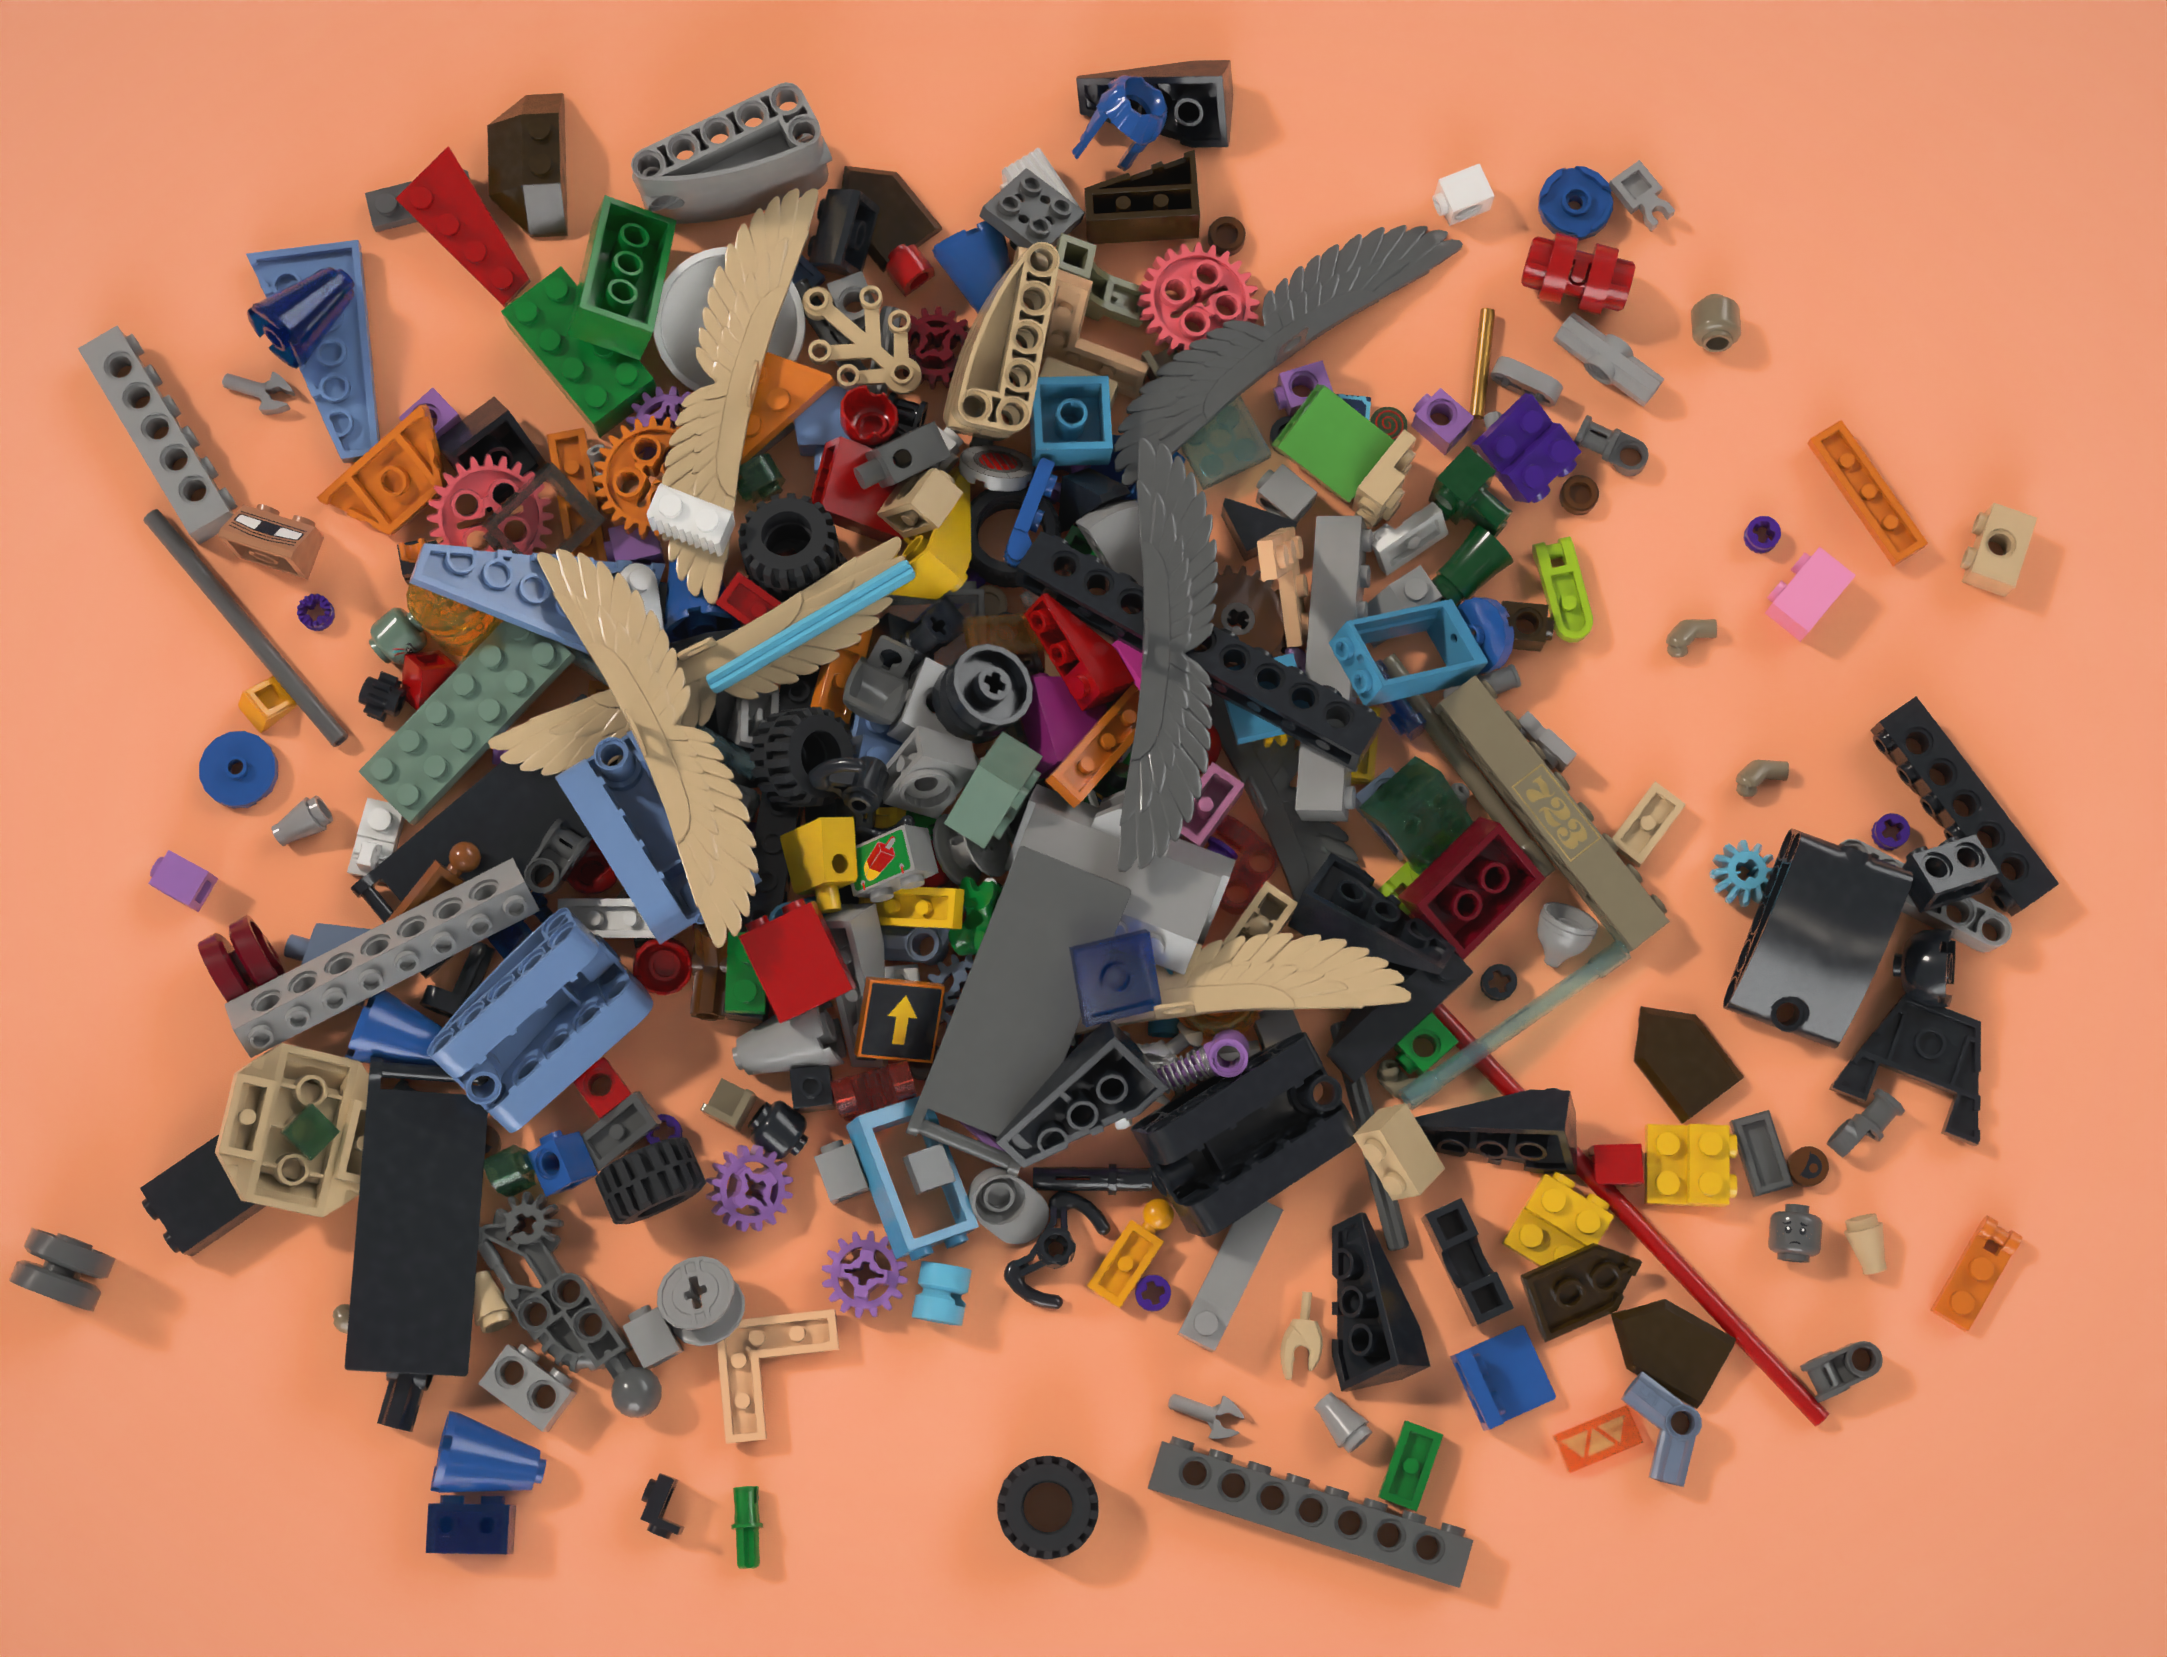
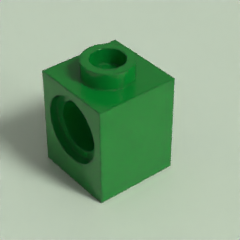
M1431 1012L1402 1038L1393 1049L1398 1053L1395 1056L1398 1064L1408 1074L1411 1075L1415 1072L1421 1077L1459 1041ZM1418 1038L1430 1041L1433 1046L1432 1055L1429 1057L1418 1056L1413 1049V1041Z

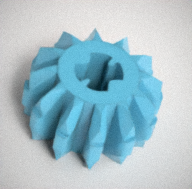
M1746 840L1738 842L1737 849L1728 843L1723 847L1724 855L1716 854L1712 861L1719 868L1712 869L1709 876L1710 878L1721 880L1713 888L1714 892L1719 893L1724 889L1728 891L1725 897L1726 903L1730 904L1736 896H1738L1741 907H1747L1750 903V898L1757 904L1760 903L1773 869L1766 867V865L1774 859L1772 854H1767L1763 858L1759 855L1762 850L1761 844L1757 843L1749 851ZM1742 866L1749 870L1746 874L1749 877L1745 881L1738 877L1741 873L1738 870Z

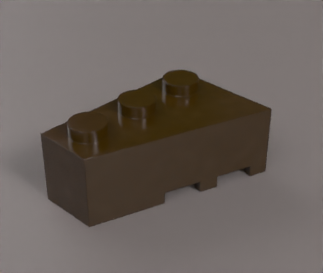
M1195 149L1184 153L1183 158L1166 164L1160 161L1152 164L1151 169L1130 176L1129 173L1084 188L1086 238L1089 243L1105 244L1199 238L1200 207Z

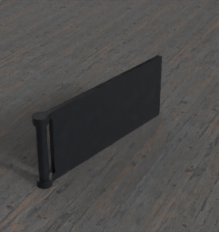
M581 694L571 703L585 699L588 696L585 694ZM618 759L609 766L617 765ZM501 761L381 864L357 881L351 887V890L357 898L362 897L385 923L394 910L375 889V885L380 880H383L402 902L435 860L445 867L450 864V850L459 842L473 843L481 854L478 867L471 872L460 875L461 878L468 881L511 858L514 859L524 878V871L539 849L547 831L558 818L564 821L565 827L582 838L587 836L591 839L593 838L556 780L555 776L558 774L544 776L541 774L543 768L535 771L520 770V765L524 762L508 764ZM560 838V842L571 849L573 848L571 844ZM542 866L536 871L535 881L537 885L553 873L551 867ZM456 954L420 973L425 979L431 977Z
M370 1057L344 1368L347 1371L465 1377L469 1371L488 1112L480 1104L470 1101L468 1096L464 1094L380 1089L381 1077L457 1082L440 1066L383 1062V1058ZM479 1076L472 1084H477V1086L487 1083L490 1077Z

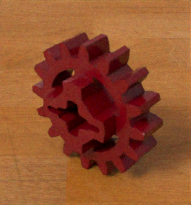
M941 306L936 307L935 314L929 315L926 308H921V318L917 319L915 316L909 315L911 319V328L908 331L909 358L916 361L921 369V382L919 386L924 380L929 381L930 390H934L937 382L942 381L947 389L950 386V378L953 376L958 357L957 359L954 357L952 350L957 346L958 341H960L962 350L968 332H966L968 321L963 319L957 323L956 311L954 310L947 316L942 315ZM914 338H916L919 347H917L914 350V354L911 355V344ZM932 344L936 348L942 346V350L938 351L937 349L933 348L929 351V346ZM903 369V375L908 377L909 372Z

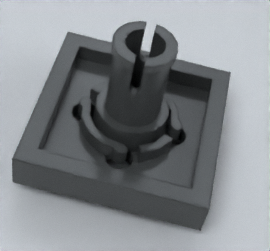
M1026 168L982 207L979 217L1009 238L1010 246L1016 251L1018 246L1029 248L1037 242H1047L1055 247L1061 233L1068 235L1082 222L1085 211Z

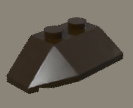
M564 93L525 95L487 125L489 197L531 238L568 236Z

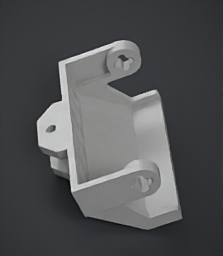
M1036 784L1004 869L1010 871L1019 847L1025 846L1130 888V898L1110 947L1184 975L1196 944H1201L1202 946L1204 944L1236 860L1182 839L1174 842L1170 836L1168 848L1162 857L1159 858L1155 850L1154 858L1147 867L1139 869L1136 858L1128 871L1119 872L1117 867L1121 832L1119 824L1125 790L1104 797L1100 807L1082 801L1073 808L1058 792Z

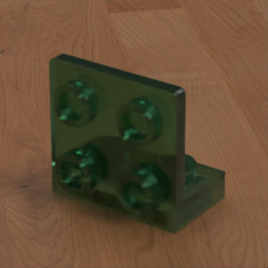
M1414 756L1359 807L1365 818L1389 834L1411 869L1417 874H1421L1473 823V820L1442 772L1417 756Z

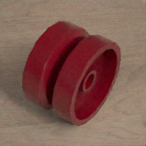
M249 915L229 925L231 943L224 936L215 932L197 944L209 974L227 1003L286 973L274 947Z

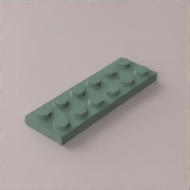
M503 620L358 772L410 824L415 826L490 748L488 741L492 737L505 732L577 657L562 643Z

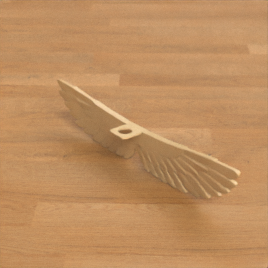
M796 188L788 191L783 197L781 205L779 196L774 197L768 204L765 213H763L761 208L756 210L751 219L749 229L745 223L741 224L737 232L735 246L732 243L728 244L725 253V268L723 270L721 266L717 267L714 274V288H709L707 295L709 308L704 307L702 312L706 330L702 327L699 328L698 341L701 348L696 347V358L699 364L715 383L699 388L686 396L681 404L682 408L685 409L679 413L675 422L676 427L680 428L676 430L669 440V446L674 448L666 456L665 468L668 469L662 477L661 484L733 511V514L746 432L761 369L776 321L809 237V228L819 197L818 190L815 188L806 191L800 199L799 189ZM662 533L664 541L670 539L668 545L669 561L672 563L677 559L676 572L678 579L684 581L687 576L688 591L694 597H698L702 588L705 600L709 604L715 605L720 593L725 564L728 562L730 539L723 555L717 557L716 552L710 554L709 550L703 551L701 547L695 548L694 544L688 546L687 541L681 543L679 538L674 540L673 536L667 537L665 533Z
M894 537L859 557H853L768 613L724 638L716 641L713 637H709L677 653L679 660H677L676 670L679 667L683 668L686 680L684 687L687 685L690 687L691 698L685 713L676 725L695 728L697 723L700 726H704L710 720L715 707L717 693L711 690L706 681V676L897 563L906 560L904 556L894 558L901 549V539ZM888 595L882 597L724 691L735 697L754 700L759 698L756 692L768 694L778 691L779 688L774 683L793 684L798 682L799 678L797 675H809L818 671V665H825L839 658L840 654L835 652L836 650L847 648L860 642L862 638L858 634L876 626L880 619L875 617V615L883 612L891 605L893 599L887 597ZM608 689L530 718L528 722L492 737L488 744L490 748L495 750H508L500 756L502 761L508 764L524 762L520 765V770L535 771L543 768L541 774L549 776L567 770L581 760L593 756L594 749L601 740L608 737L620 739L627 735L626 733L631 729L611 690ZM620 755L611 758L607 765H611L617 759V764L620 763L623 759V756Z
M563 549L556 550L558 560L548 553L540 552L537 554V560L554 592V598L607 682L648 765L666 811L695 905L700 910L715 947L720 948L726 941L727 928L733 936H737L741 930L742 918L740 912L745 917L749 916L750 901L748 894L751 896L756 894L755 881L751 872L758 873L759 871L757 859L751 849L755 848L757 843L752 832L743 822H750V816L746 806L741 802L743 796L740 789L731 782L734 780V774L727 766L720 763L725 758L717 747L711 745L715 743V740L709 733L694 727L676 725L689 704L691 698L690 687L688 685L684 687L686 680L683 668L679 667L676 670V650L674 648L669 650V638L665 630L660 628L659 620L655 613L650 610L646 615L644 601L639 591L634 590L631 593L629 585L621 573H617L614 579L611 571L602 561H598L597 567H595L591 559L583 553H578L577 561L572 553Z
M1279 933L1270 938L1268 934H1258L1246 941L1245 936H1238L1227 942L1223 947V940L1221 939L1207 944L1203 949L1201 944H1197L1184 975L1175 971L1171 975L1164 967L1139 957L1135 958L1128 953H1114L1116 960L1106 956L1074 1036L1094 1031L1107 1018H1110L1119 1027L1146 1021L1213 1013L1255 1010L1362 1009L1363 1006L1406 1003L1411 1000V993L1405 988L1396 986L1404 982V977L1398 971L1383 969L1389 965L1387 960L1379 957H1366L1370 952L1368 948H1344L1347 946L1345 939L1333 938L1321 941V935L1315 934L1292 940V933Z

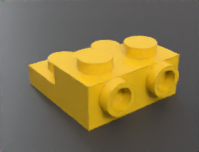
M1646 1124L1644 1204L1725 1207L1730 1205V1198H1736L1737 1176L1736 1174H1730V1158H1736L1737 1136L1730 1134V1125Z
M1555 1172L1552 1177L1544 1174L1541 1176L1501 1244L1540 1267L1592 1243L1598 1245L1614 1215L1607 1212L1610 1205L1600 1197L1589 1193L1587 1198L1573 1191L1576 1184L1566 1176Z

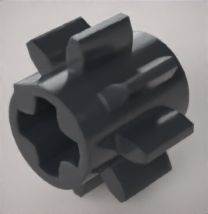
M381 671L378 679L369 676L365 680L359 693L358 702L365 705L363 712L367 713L368 717L384 722L387 714L393 717H397L400 714L406 701L407 691L400 688L402 681H399L398 677Z

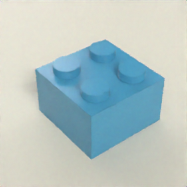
M1109 376L1038 377L1030 418L1032 466H1037L1040 458L1042 459L1043 457L1054 461V466L1109 465L1113 450Z

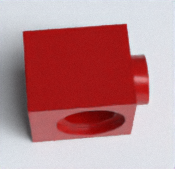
M605 1057L599 1061L597 1060L573 1082L599 1119H602L632 1094ZM600 1077L610 1078L612 1087L609 1093L601 1097L595 1096L592 1091L594 1082Z

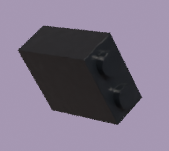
M219 1134L140 1187L146 1198L142 1201L143 1207L153 1220L160 1219L167 1230L163 1233V1237L175 1253L181 1251L182 1254L193 1257L266 1207L240 1200L215 1154Z

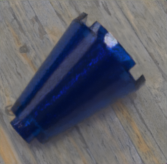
M328 267L253 304L246 312L248 320L259 338L265 334L272 345L268 347L269 350L282 362L297 369L299 366L301 367L307 363L355 296L352 288L355 284L344 270H335Z

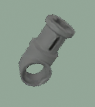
M1586 415L1574 440L1578 448L1583 446L1602 455V460L1613 464L1616 471L1625 476H1635L1641 473L1646 466L1649 456L1648 448L1642 441L1621 432L1622 430L1618 428L1610 430L1593 422L1592 417ZM1628 448L1635 449L1641 456L1640 463L1634 466L1626 465L1620 459L1621 451Z
M1877 1088L1873 1093L1875 1098L1861 1114L1856 1113L1852 1119L1849 1118L1843 1122L1831 1135L1826 1144L1843 1158L1860 1142L1865 1134L1880 1142L1884 1137V1129L1896 1116H1902L1905 1112L1901 1103L1889 1093Z

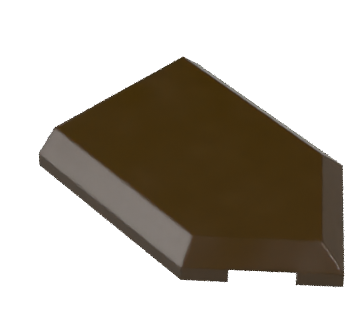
M852 166L844 167L841 189L861 191L880 207L868 255L883 273L886 271V265L889 262L888 255L901 244H906V246L915 244L919 247L942 230L941 225L897 172Z
M1640 1006L1633 1062L1681 1124L1744 1078L1696 1014Z
M1592 1243L1522 1274L1520 1279L1538 1331L1544 1342L1617 1311L1624 1299L1623 1292L1631 1276H1636L1642 1261Z
M1667 1299L1610 1313L1626 1369L1636 1375L1643 1371L1675 1397L1698 1409L1734 1347L1736 1338Z

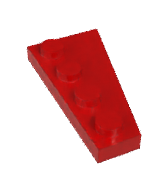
M447 146L395 199L503 307H506L531 280L454 153Z

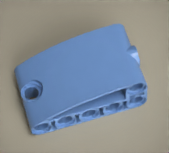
M630 730L626 733L627 735L620 739L608 737L601 740L595 747L593 756L581 760L555 776L647 926L658 943L662 944L694 923H705L699 908L695 905L663 803L648 765ZM623 756V759L617 765H607L611 758ZM751 872L755 885L762 882L758 873Z
M565 907L557 910L545 920L478 986L428 1046L427 1054L465 1090L470 1101L480 1104L509 1133H513L527 1124L637 1026L652 1010L653 1000L643 984L620 962L621 959L614 949L599 934L594 935ZM479 1076L490 1077L487 1083L476 1086L472 1084Z

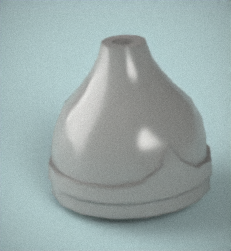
M1559 902L1544 904L1539 914L1537 927L1538 938L1544 950V962L1551 967L1558 968L1568 958L1582 953L1596 936L1598 929L1596 920L1588 913L1568 904Z

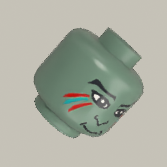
M392 608L371 626L370 634L372 638L369 640V644L385 663L404 664L405 654L418 653L427 645V636L424 630L428 625L414 609L408 613L402 608Z

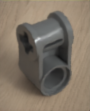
M558 818L547 831L539 849L524 871L526 885L532 891L543 895H551L557 892L588 851L592 839L588 836L582 838L565 827L564 821ZM560 838L571 844L573 848L571 849L560 842ZM542 866H549L554 872V879L547 887H539L535 881L536 871Z
M1859 1341L1847 1344L1833 1352L1829 1351L1801 1364L1800 1368L1803 1372L1808 1373L1818 1393L1815 1398L1819 1403L1848 1390L1852 1385L1874 1376L1882 1367L1883 1357L1876 1345L1867 1341ZM1858 1348L1865 1350L1870 1358L1869 1366L1864 1371L1856 1369L1852 1363V1355Z

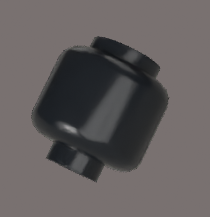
M781 1100L772 1104L765 1102L748 1124V1128L752 1130L750 1134L752 1143L762 1146L763 1151L766 1153L775 1151L777 1153L776 1160L786 1157L789 1153L796 1156L809 1139L804 1134L807 1128L806 1118Z

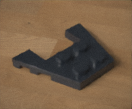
M1905 993L1832 1082L1829 1090L1863 1103L1867 1100L1878 1066L1884 1067L1953 1094L1941 1134L1969 1145L1977 1146L1980 1142L1978 1111H1980L1981 1096L1978 1095L1979 1072H1981V1021L1945 1007L1919 1004Z

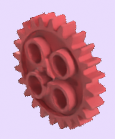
M1200 242L1196 243L1192 252L1189 251L1184 243L1181 244L1178 255L1169 248L1164 255L1165 260L1157 256L1152 264L1154 269L1148 267L1143 277L1147 281H1142L1138 289L1144 295H1141L1137 301L1138 306L1146 309L1141 312L1139 319L1151 321L1145 333L1152 334L1157 332L1159 336L1155 345L1159 346L1167 342L1169 344L1167 350L1169 356L1176 349L1181 351L1190 350L1189 345L1193 341L1208 339L1206 337L1207 332L1216 328H1223L1224 322L1238 320L1255 324L1259 316L1253 311L1257 310L1260 301L1251 298L1258 288L1253 285L1246 286L1252 274L1250 272L1243 274L1238 272L1242 264L1240 260L1232 265L1228 263L1229 251L1218 257L1216 256L1215 245H1212L1208 253H1205ZM1203 274L1208 276L1212 284L1202 283L1197 275ZM1220 288L1226 289V291L1220 292L1216 295H1212L1216 290ZM1165 291L1176 292L1181 300L1170 299ZM1208 298V300H1207V302H1206V304H1205V306H1204L1201 302H1203L1205 299ZM1193 300L1196 304L1189 308ZM1216 306L1228 308L1231 315L1224 316L1217 310ZM1183 312V314L1177 318H1172L1170 316ZM1185 322L1195 323L1199 327L1200 332L1190 331L1186 327Z
M486 454L484 465H479L476 459L471 456L469 469L465 470L457 462L455 464L458 472L457 476L453 477L446 472L443 473L448 483L446 488L434 485L433 488L441 497L440 500H428V504L436 508L437 513L428 515L427 521L438 523V527L429 532L431 537L442 536L443 540L438 544L467 547L466 541L469 534L474 531H482L488 536V542L485 548L480 551L496 552L499 549L511 550L514 554L532 555L534 547L546 549L547 546L539 537L541 534H552V530L544 526L543 521L554 518V515L542 510V507L551 503V499L538 497V494L545 486L543 483L533 486L530 484L535 475L533 471H529L523 476L520 475L522 463L516 462L509 469L507 468L506 456L500 458L498 465H493L490 454ZM500 483H508L513 487V498L507 503H497L493 499L494 488ZM462 494H471L476 498V508L469 514H461L455 508L456 499ZM517 505H522L524 508L522 512L497 517L495 519L496 525L490 527L487 522L483 521L467 528H457L459 522L485 516V509L491 507L495 513ZM511 520H519L525 526L524 535L518 540L507 539L504 535L505 525Z

